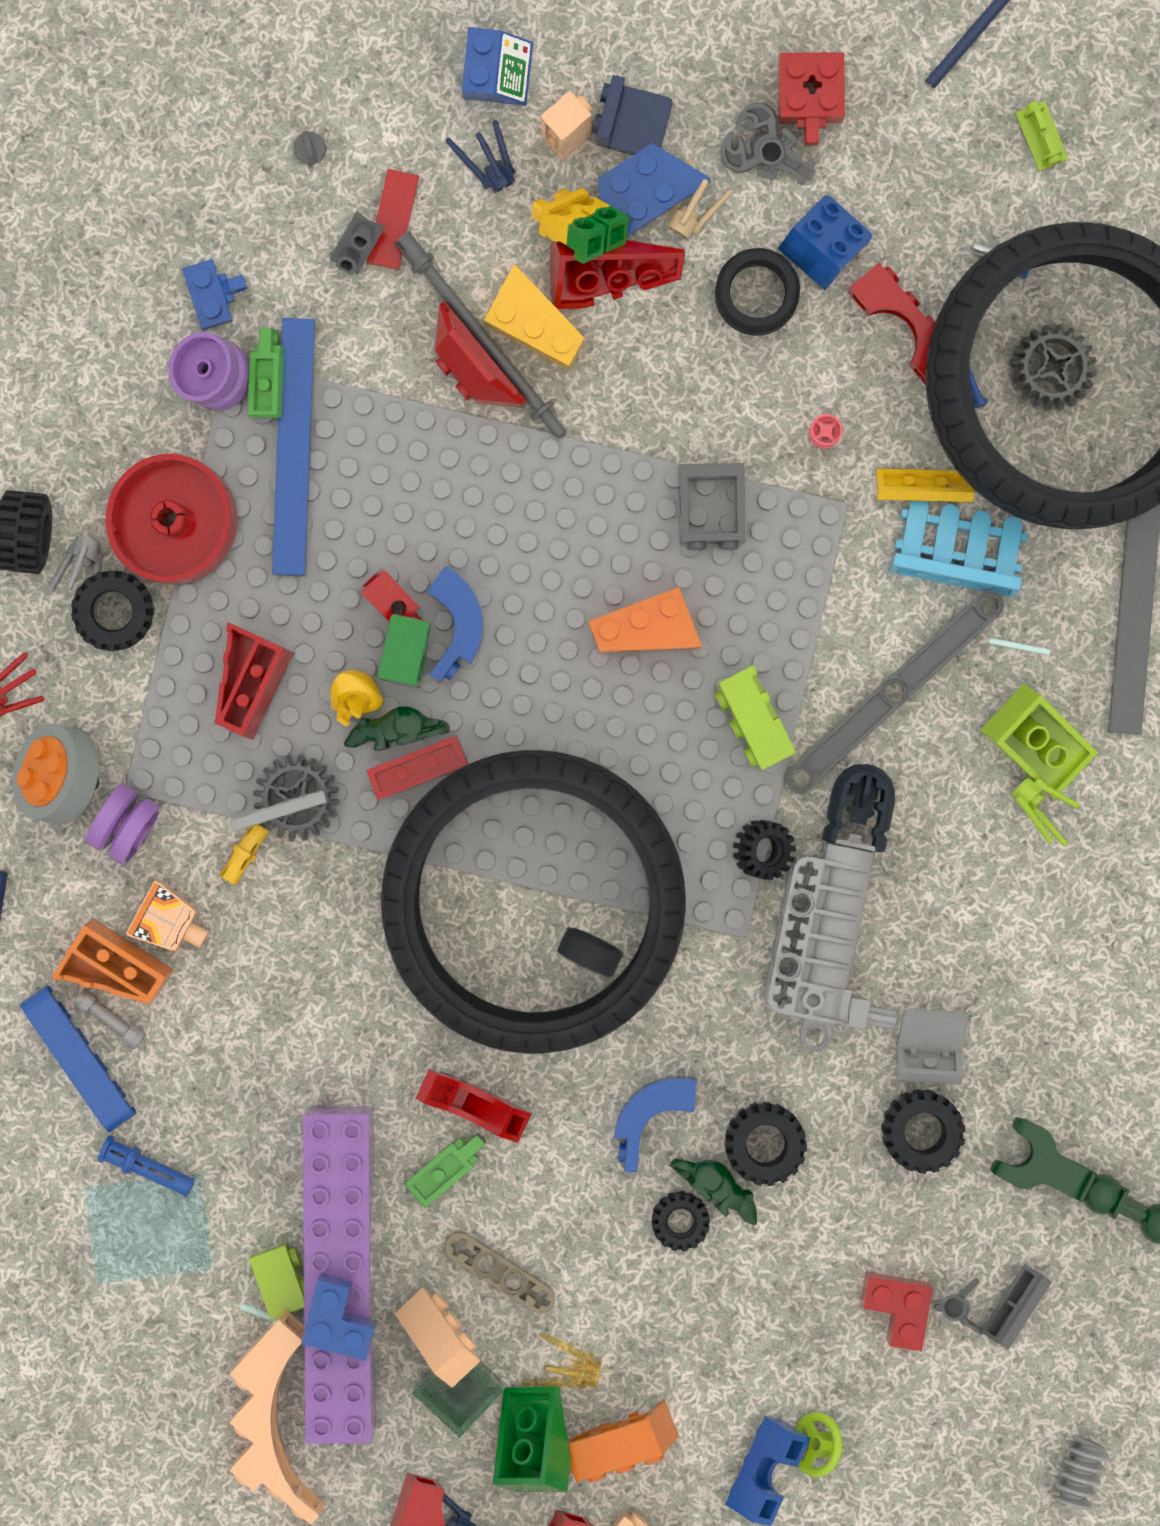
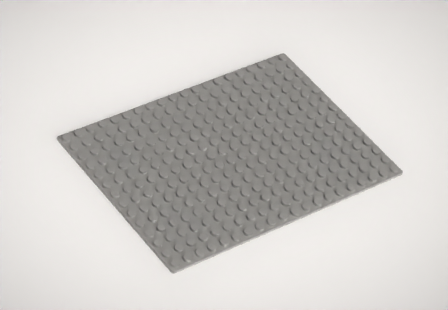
M313 378L305 576L273 575L278 418L248 417V392L233 407L227 410L215 411L203 464L218 473L232 493L237 512L236 534L226 557L212 572L196 581L173 585L126 783L127 786L137 791L139 796L234 818L260 810L254 809L253 805L263 802V797L253 796V791H263L264 786L257 784L256 780L257 778H262L266 781L269 779L263 772V769L268 767L275 772L274 760L278 759L284 767L286 766V755H291L293 764H297V757L301 754L304 755V765L307 766L309 760L313 757L317 759L314 767L315 770H318L323 764L328 767L326 772L322 774L324 778L332 774L335 776L336 779L328 783L329 788H340L339 792L331 793V799H339L340 805L330 804L329 809L335 811L337 816L335 818L328 815L324 817L330 823L329 828H324L319 823L316 826L320 830V835L315 836L311 829L307 830L308 835L389 854L401 825L414 806L437 783L453 772L377 800L366 770L457 735L468 764L488 756L511 751L546 750L567 753L592 761L621 777L634 787L659 815L674 842L682 866L686 893L684 924L738 937L747 935L760 878L746 875L743 873L744 869L738 868L736 863L740 860L734 859L733 853L739 852V849L733 848L734 842L740 843L741 839L737 838L736 835L738 832L745 833L742 828L745 824L751 825V821L754 820L774 822L789 757L761 771L758 766L752 768L743 752L748 748L743 737L739 739L735 737L729 725L733 718L728 708L722 711L714 693L718 691L716 685L719 682L754 665L758 673L756 676L764 691H767L770 703L777 717L780 718L791 743L793 742L847 512V505L844 502L745 479V543H739L738 549H719V544H706V549L687 550V544H680L679 463L568 437L557 438L553 434ZM688 480L689 533H735V480ZM448 566L465 580L479 602L483 617V637L479 651L472 664L470 665L460 658L457 663L461 667L450 681L445 678L440 683L430 675V672L452 644L455 635V623L448 608L428 594L427 590L444 567ZM380 568L384 569L418 604L420 608L416 613L424 621L431 623L424 655L426 660L419 688L383 681L377 678L390 622L362 595L359 589ZM674 588H680L702 645L701 649L599 653L588 621ZM398 600L392 603L391 609L395 613H399L404 605ZM227 622L294 653L254 740L215 724L219 685L222 683L224 663L222 662L223 653L226 652L228 636L226 632ZM359 669L369 674L376 681L384 702L380 710L362 714L358 719L352 715L349 720L350 724L345 727L337 721V712L331 709V686L340 672ZM400 706L413 707L427 718L443 720L449 724V733L427 737L424 740L401 746L397 745L396 741L389 742L390 748L382 751H374L376 742H367L356 748L347 747L343 744L351 730L359 724L361 718H369L370 720L380 718L387 712ZM303 771L288 772L281 776L276 783L290 788L300 779ZM312 776L309 781V794L321 790L319 783ZM296 789V793L282 790L291 799L301 797V789ZM545 789L511 790L476 802L455 816L442 829L433 842L425 860V863L649 915L650 895L645 870L640 857L628 837L612 819L596 807L579 798L558 791ZM273 792L271 793L272 805L284 802L283 798ZM309 809L297 812L291 824H305L311 821L318 813ZM270 821L261 824L267 825ZM763 838L757 846L756 854L761 862H765L769 838Z

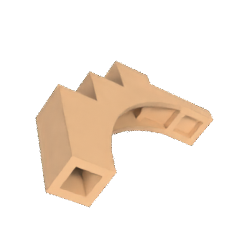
M284 1309L237 1361L229 1374L233 1377L235 1384L239 1388L251 1393L236 1410L229 1422L240 1437L251 1441L236 1458L229 1471L233 1473L238 1483L245 1487L248 1486L252 1491H255L263 1483L273 1497L283 1500L290 1506L292 1513L302 1520L305 1519L311 1525L319 1517L325 1503L297 1477L284 1451L278 1427L277 1400L282 1374L287 1361L302 1343L304 1335V1325Z

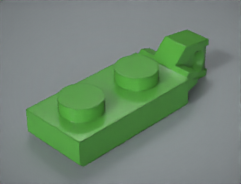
M259 328V345H254L253 352H250L247 412L250 418H282L283 346L279 345V331L273 328Z
M479 1133L466 1143L459 1138L457 1141L449 1144L409 1178L404 1185L425 1209L474 1167V1164L479 1160L475 1153L485 1145L486 1141Z

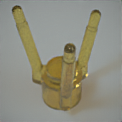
M544 1332L540 1333L542 1339L579 1357L581 1361L574 1360L572 1369L552 1365L544 1366L545 1371L569 1375L571 1379H522V1385L570 1386L586 1389V1386L596 1387L600 1375L601 1362L593 1360L594 1354L583 1352Z

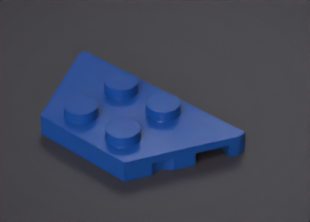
M651 143L599 177L598 185L600 200L629 215L627 237H629L693 195L704 179L708 180V184L711 183V180L707 175Z

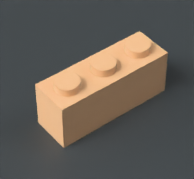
M570 90L540 116L541 137L562 161L591 137L592 115L590 111L592 108L583 96L579 94L575 97Z
M422 1287L395 1315L433 1373L453 1388L481 1360L473 1350L476 1347L475 1342L465 1332L460 1331L463 1327L462 1323L454 1314L446 1311L449 1305L445 1299L437 1292L432 1295Z

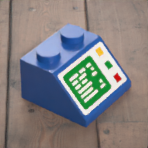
M469 27L462 83L463 99L526 106L533 42L501 30Z

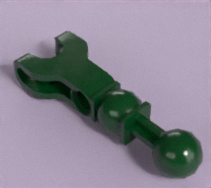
M1022 1117L1015 1118L1012 1127L1018 1134L1024 1136L1029 1141L1031 1146L1030 1156L1024 1163L1016 1166L995 1160L990 1167L994 1175L1020 1189L1032 1188L1038 1184H1046L1080 1202H1084L1086 1207L1096 1214H1108L1114 1219L1117 1218L1118 1214H1121L1139 1223L1141 1232L1146 1239L1152 1243L1160 1244V1203L1148 1207L1128 1197L1129 1190L1124 1186L1121 1187L1119 1181L1113 1176L1097 1174L1059 1154L1056 1150L1054 1138L1045 1128Z

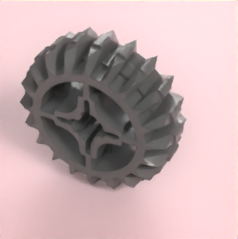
M1059 324L1055 327L1053 334L1049 325H1044L1042 327V335L1038 330L1033 329L1030 332L1031 339L1024 336L1020 340L1024 348L1015 347L1013 353L1021 359H1012L1009 364L1012 367L1019 368V370L1010 374L1011 379H1021V382L1014 386L1015 391L1025 387L1027 392L1023 394L1021 399L1026 401L1031 395L1036 397L1032 402V407L1037 408L1042 400L1045 401L1044 411H1050L1053 402H1055L1057 411H1062L1065 405L1064 400L1068 406H1075L1076 399L1074 396L1083 400L1086 397V393L1082 388L1091 389L1094 385L1086 377H1095L1097 374L1096 370L1088 368V366L1097 362L1096 357H1086V354L1093 349L1092 346L1088 345L1082 348L1080 344L1084 341L1085 337L1080 335L1076 340L1072 339L1074 334L1073 328H1069L1066 334L1063 335L1062 325ZM1046 343L1063 345L1072 353L1058 355L1051 347L1048 348ZM1037 348L1040 354L1041 367L1030 375L1028 368L1029 358L1032 351ZM1047 361H1050L1052 364H1060L1066 361L1057 371L1060 373L1059 375L1055 371L1046 372L1041 375L1050 365ZM1077 361L1078 376L1075 384L1070 388L1067 384L1069 379L1066 369ZM1048 380L1053 383L1055 388L1059 389L1060 393L1047 392L1035 383Z
M301 754L297 757V764H293L291 755H286V766L284 767L278 759L274 760L275 772L268 767L263 769V772L269 779L266 781L262 778H257L256 780L257 784L264 786V790L253 791V796L263 797V802L253 805L254 809L272 806V792L283 798L284 802L291 800V798L283 793L282 790L296 793V789H301V796L309 794L308 787L312 776L319 783L321 790L326 791L329 802L309 808V810L318 813L311 821L302 825H293L291 821L296 813L282 817V819L271 820L267 824V831L273 830L276 825L279 826L276 835L278 838H282L286 830H288L289 841H295L297 831H300L303 841L308 840V829H311L315 836H319L320 830L316 825L320 823L324 828H329L330 823L324 817L326 815L333 818L337 816L335 811L329 809L330 804L340 805L339 799H331V793L339 792L340 788H329L328 783L336 779L335 776L332 774L324 778L322 774L326 772L328 767L323 764L318 770H315L314 767L317 759L313 757L306 766L304 765L305 757ZM303 771L300 779L290 788L276 783L281 776L288 772Z

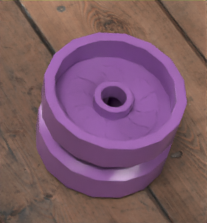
M199 332L193 333L181 340L173 350L168 364L169 380L173 389L182 398L204 408L220 411L227 410L238 404L248 392L249 359L247 354L237 345L217 335Z
M121 783L109 796L85 837V843L98 851L105 849L112 842L109 858L122 866H125L144 844L162 808L148 798L141 800L135 806L137 791L124 783Z

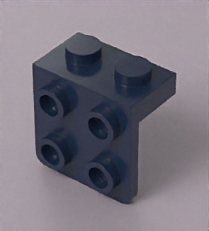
M612 75L611 83H604L600 102L605 103L602 115L596 114L593 123L592 133L597 134L596 145L632 155L651 143L661 148L673 105L672 99L667 96L625 86L624 77Z

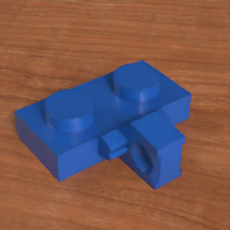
M213 259L182 268L201 329L206 330L233 321L228 304L234 302L232 294L248 288L243 275L228 279L225 273L218 275Z

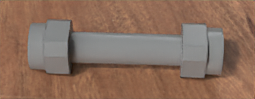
M83 989L73 1002V1005L78 1007L84 1014L87 1012L93 1014L123 1036L121 1041L136 1049L140 1041L146 1036V1033L135 1024L129 1026L96 1001L98 999L97 996Z

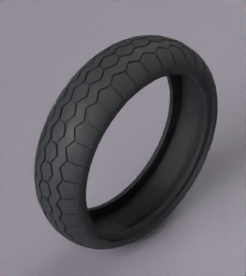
M1065 222L1051 224L1023 232L997 245L966 271L948 295L936 319L927 351L925 384L928 409L939 442L955 469L976 492L993 505L1017 518L1052 528L1092 529L1106 527L1133 519L1160 504V448L1141 469L1111 487L1096 492L1061 490L1035 481L1021 473L996 450L979 422L971 397L969 365L973 342L980 322L998 294L1010 282L1030 269L1056 263H1081L1104 268L1131 281L1144 291L1160 309V245L1132 231L1102 223Z
M546 750L511 751L485 757L458 769L437 783L414 806L401 825L386 861L381 889L382 923L388 949L398 973L419 1003L442 1024L469 1040L494 1049L525 1054L554 1053L577 1048L608 1035L634 1017L654 996L666 978L681 942L686 912L685 881L679 855L666 826L648 801L621 777L592 761L567 753ZM519 789L552 790L574 796L591 804L612 819L625 833L640 857L649 886L650 909L644 936L637 952L620 976L597 995L571 1007L555 1011L524 1012L500 1007L477 997L461 986L445 970L433 952L424 931L419 903L420 882L425 860L433 842L442 829L463 810L484 798L506 791Z

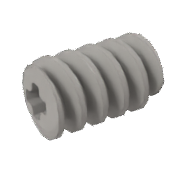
M1073 1435V1439L1080 1446L1068 1448L1075 1456V1459H1064L1063 1462L1071 1469L1070 1471L1059 1472V1475L1066 1480L1065 1484L1055 1483L1054 1485L1062 1492L1061 1496H1051L1070 1507L1089 1510L1092 1505L1085 1497L1093 1498L1096 1495V1491L1090 1485H1099L1101 1482L1100 1478L1094 1473L1105 1472V1467L1099 1461H1108L1110 1456L1102 1445L1087 1438Z

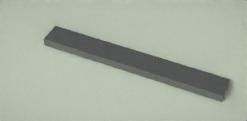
M1160 504L1146 513L1126 521L1108 732L1142 735L1160 530Z

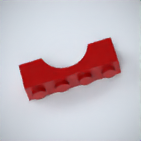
M878 263L849 288L848 293L867 316L887 313L901 318L908 324L915 339V351L909 366L925 384L927 351L936 321L931 316L925 317L917 308L920 304L910 291L904 292L897 284L899 278L889 266L884 268Z

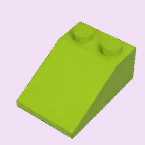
M1024 683L980 729L995 746L1031 779L1036 781L1040 777L1047 785L1059 792H1062L1098 754L1040 694Z

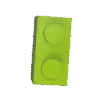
M285 1242L252 1254L249 1261L270 1320L277 1318L284 1309L291 1313L304 1308V1278L301 1279L297 1268L302 1264L296 1247L290 1249L289 1243Z

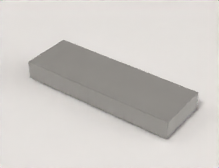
M320 790L231 818V827L233 831H239L328 803L329 799L326 791Z

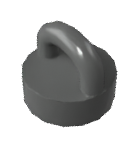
M304 131L295 140L294 152L300 162L306 165H315L324 158L326 145L319 134Z

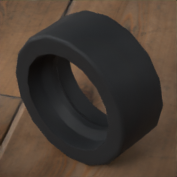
M567 927L557 948V952L569 961L606 977L614 976L623 956V952L609 942L573 927Z

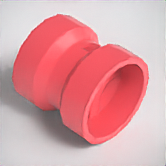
M822 414L816 417L809 429V439L812 444L820 449H829L835 446L843 432L840 420L830 414Z

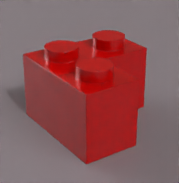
M866 1271L860 1301L863 1309L891 1313L886 1339L891 1347L922 1352L933 1287L929 1282Z

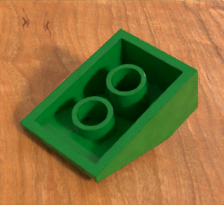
M556 1386L505 1387L492 1485L513 1492H567L571 1457L560 1388Z

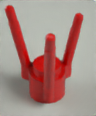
M22 653L0 673V682L28 657V653ZM31 669L4 687H0V717L9 712L44 701V697L39 696L7 706L4 705L8 703L6 693L36 675L37 671L35 669Z

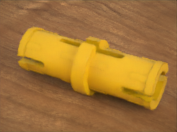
M260 824L249 827L239 844L233 846L232 850L234 852L219 876L237 886L250 862H254L257 858L255 854L270 831H267Z

